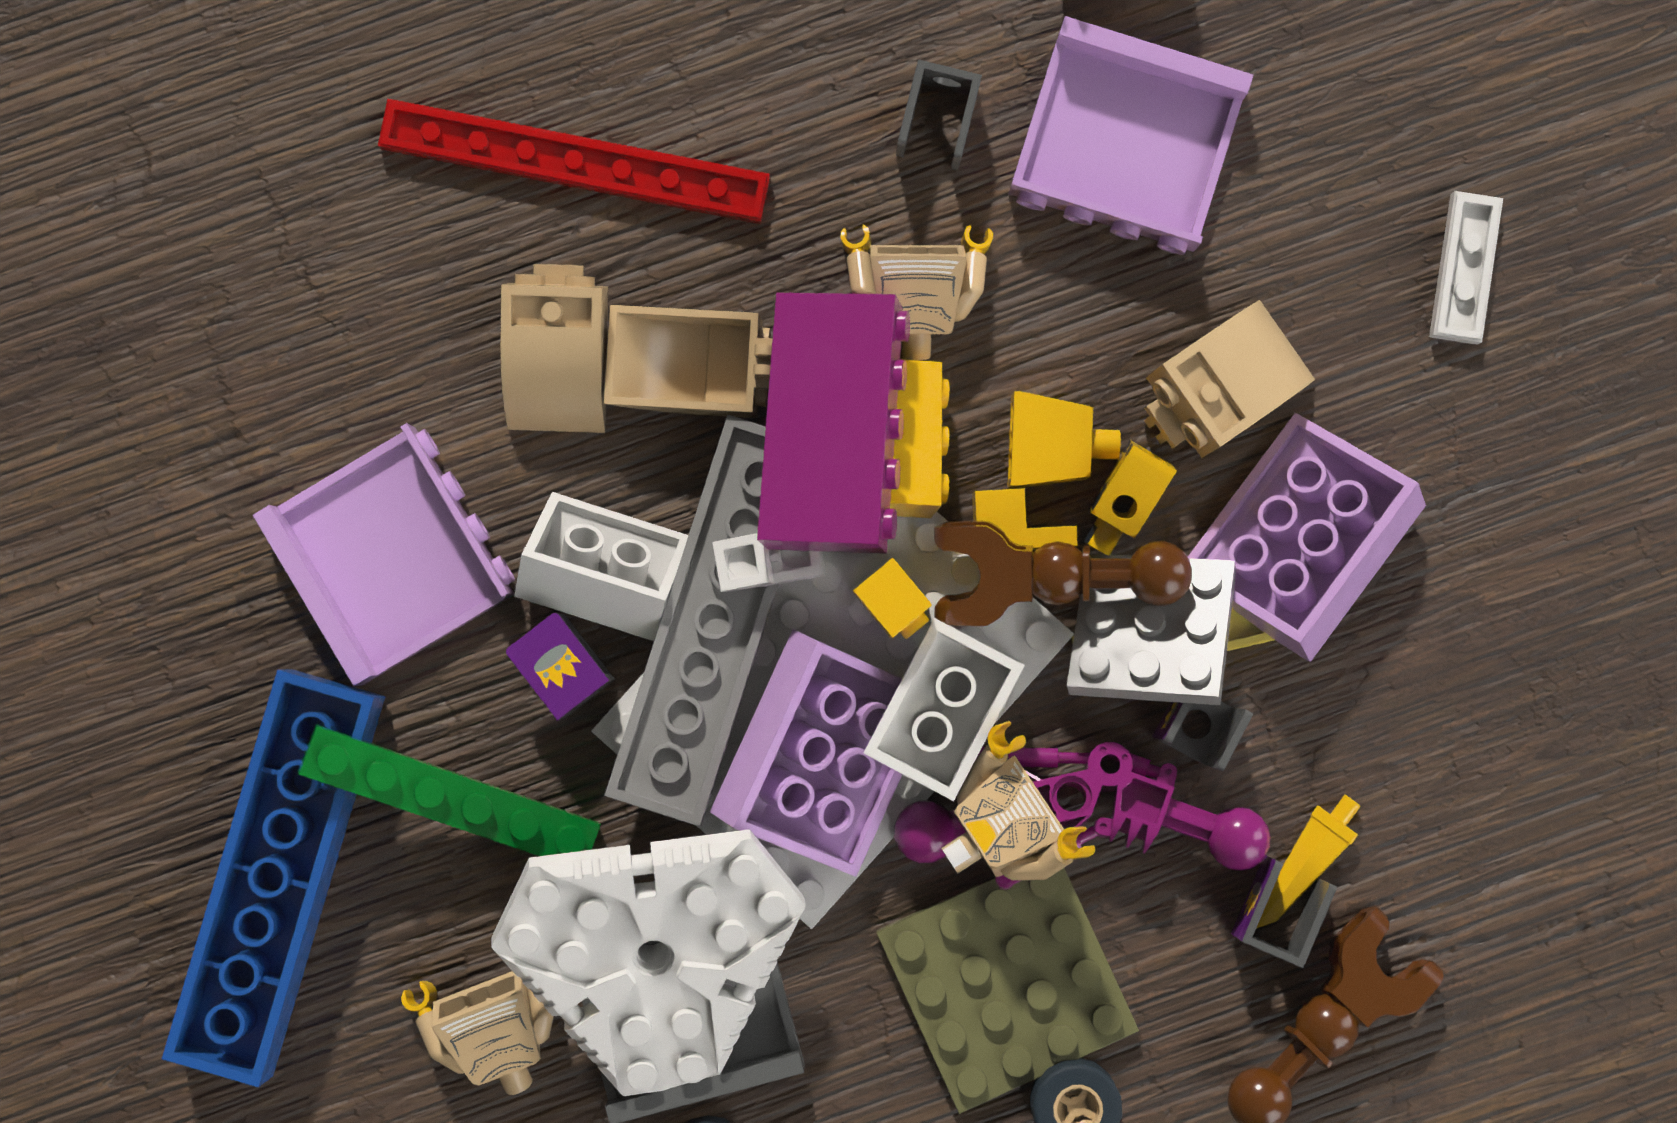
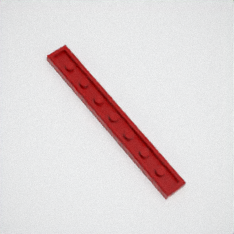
M388 98L378 147L381 150L761 224L770 182L769 173Z

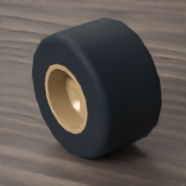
M1085 1058L1064 1060L1048 1068L1041 1077L1035 1079L1030 1093L1031 1114L1035 1123H1120L1123 1114L1121 1095L1109 1073L1096 1062Z

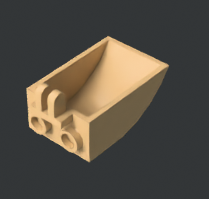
M534 264V274H515V283L501 285V378L508 430L605 433L606 404H604L607 360L608 286H595V277L584 276V266Z
M1258 300L1166 361L1146 377L1153 388L1157 400L1144 408L1149 414V417L1144 421L1149 429L1156 424L1161 432L1155 436L1160 445L1167 441L1173 449L1184 440H1187L1203 458L1279 407L1312 383L1315 378L1262 302Z
M610 305L604 404L669 413L709 416L731 415L734 417L757 418L758 406L766 407L773 340L771 338V328H763V320L759 313Z

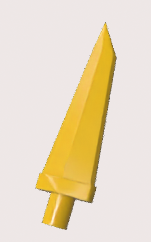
M1344 795L1331 813L1317 805L1282 866L1257 928L1276 922L1350 844L1352 845L1358 834L1347 827V824L1361 807L1358 803Z

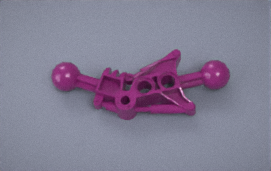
M1104 742L1096 746L1091 753L1058 752V748H1021L1008 754V759L1015 755L1022 767L1058 768V764H1086L1085 770L1046 779H1040L1026 771L1064 829L1081 827L1089 821L1100 791L1104 793L1114 792L1111 819L1099 818L1093 826L1087 828L1085 832H1081L1076 840L1079 849L1082 848V844L1097 836L1109 838V841L1112 842L1119 831L1126 834V848H1129L1134 838L1143 840L1142 853L1145 854L1161 826L1208 843L1210 853L1216 861L1228 869L1241 871L1253 868L1264 860L1270 849L1271 836L1269 828L1259 814L1249 808L1232 807L1224 809L1216 815L1172 799L1177 768L1169 763L1164 764L1162 767L1150 764L1151 760L1130 753L1118 743ZM982 746V748H981V750H980L978 756L980 755V753L983 751V749H984L985 747ZM1104 761L1112 762L1116 766L1117 772L1113 774L1105 773L1100 764ZM1145 775L1155 778L1156 780L1145 777ZM1065 787L1076 788L1084 797V805L1076 811L1064 810L1057 801V793ZM931 800L916 801L907 805L898 814L894 824V839L898 849L908 859L918 863H933L944 858L946 855L941 848L966 832L955 815L954 810L948 811L943 805ZM1004 875L995 877L997 887L1002 890H1008L1014 884L1022 881L1010 880Z

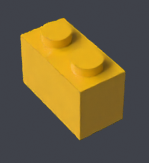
M891 558L853 590V594L890 638L900 633L904 639H908L930 620L924 612L932 604L894 558Z

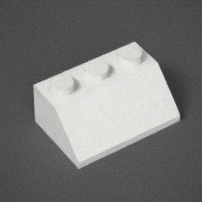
M552 492L521 555L514 597L655 641L688 535Z
M934 618L870 739L864 754L954 801L1025 665Z

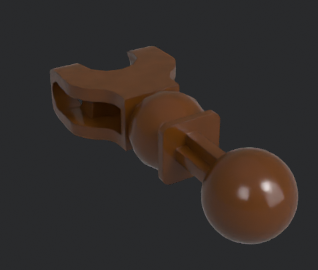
M990 521L944 522L934 527V541L937 547L943 551H954L969 555L978 564L981 575L979 584L972 591L946 595L937 602L934 607V618L947 625L988 626L998 620L1007 608L1014 603L1032 602L1033 594L1045 603L1054 605L1071 603L1082 594L1083 601H1089L1090 588L1131 589L1143 602L1154 606H1165L1181 599L1188 591L1192 581V566L1189 558L1183 550L1169 542L1155 541L1145 544L1133 554L1131 559L1090 558V546H1083L1082 553L1073 545L1059 541L1044 544L1033 552V545L1014 543L1001 528Z
M1377 906L1362 909L1331 940L1329 950L1330 977L1320 988L1324 995L1315 996L1304 1003L1296 1017L1295 1028L1287 1025L1284 1029V1032L1293 1040L1290 1045L1268 1068L1253 1067L1239 1073L1230 1084L1227 1102L1229 1111L1237 1123H1284L1292 1108L1290 1089L1315 1062L1329 1069L1333 1065L1329 1058L1341 1056L1353 1047L1358 1037L1359 1025L1369 1028L1376 1019L1384 1015L1405 1016L1415 1013L1441 984L1444 977L1443 970L1434 961L1420 959L1413 961L1407 968L1395 976H1387L1382 972L1377 964L1376 949L1383 936L1389 930L1390 922Z

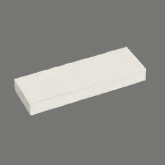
M1454 191L1450 194L1429 337L1476 345L1482 343L1503 198Z

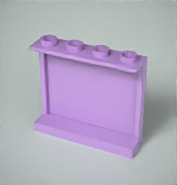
M1065 16L1008 194L1017 196L1016 202L1033 210L1044 211L1045 207L1049 206L1065 211L1063 217L1077 224L1091 225L1092 221H1097L1111 226L1110 232L1122 238L1138 240L1139 235L1157 240V247L1170 253L1184 255L1186 250L1194 252L1203 239V236L1200 235L1243 99L1248 94L1253 74Z
M408 423L401 426L403 432L281 505L277 507L268 505L253 514L257 524L353 686L365 685L515 595L509 585L515 581L513 573L501 555L496 558L492 557L484 543L490 539L485 526L476 513L468 516L459 499L465 496L460 484L451 471L443 474L434 457L438 456L440 452L426 429L418 432L415 427Z

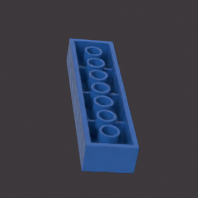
M293 669L277 670L162 1056L163 1060L255 1087H260L273 1077L357 795L299 775L298 770L316 724L372 743L386 696Z

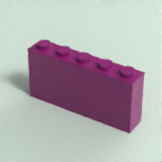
M776 293L757 540L768 550L887 554L888 539H895L897 512L896 509H890L891 489L899 488L900 461L899 459H893L894 441L902 439L904 429L903 410L897 409L898 390H905L907 383L906 360H900L901 341H908L910 336L909 311H903V307L896 294Z

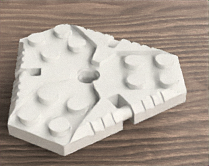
M750 829L650 842L651 853L631 855L630 845L531 857L523 869L492 935L491 948L514 974L521 978L522 983L533 992V995L539 1002L544 1004L545 1009L552 1016L562 1017L564 1020V1030L572 1039H575L577 1045L587 1053L591 1061L598 1065V1069L622 1096L664 1091L687 1083H697L705 1078L721 1074L733 1050V1045L737 1042L741 1030L744 1029L748 1021V1016L756 1005L754 996L756 990L764 988L767 984L770 973L777 964L778 957L781 956L786 942L790 939L806 907L803 894ZM654 874L655 881L634 884L633 876ZM648 941H659V942H660V943H657V944H655V945H645V944H644V943H646V942H648ZM729 979L737 982L736 987L725 984V980ZM588 997L590 1002L580 1008L578 1003Z

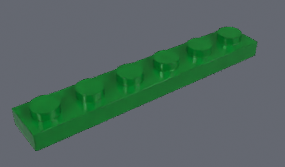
M317 724L298 770L299 775L537 856L592 850L601 826L599 822Z

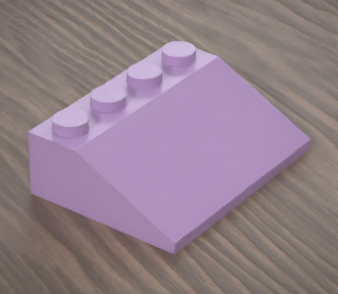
M1295 413L1189 554L1188 558L1235 561L1236 577L1232 603L1233 610L1261 631H1264L1272 639L1311 662L1426 504L1418 482Z
M793 629L710 812L737 830L750 829L757 838L856 877L902 777L900 772L864 754L902 678Z

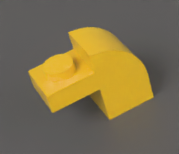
M1025 488L975 491L972 494L973 520L990 521L1001 528L1008 538L1016 544L1033 545V550H1037L1044 544L1057 541L1069 543L1074 547L1078 546L1077 526L1027 528Z

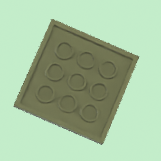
M1065 868L1046 880H1022L1008 890L999 889L995 883V876L876 930L959 1114L1041 1077L1048 1068L1061 1061L1080 1059L1139 1031Z

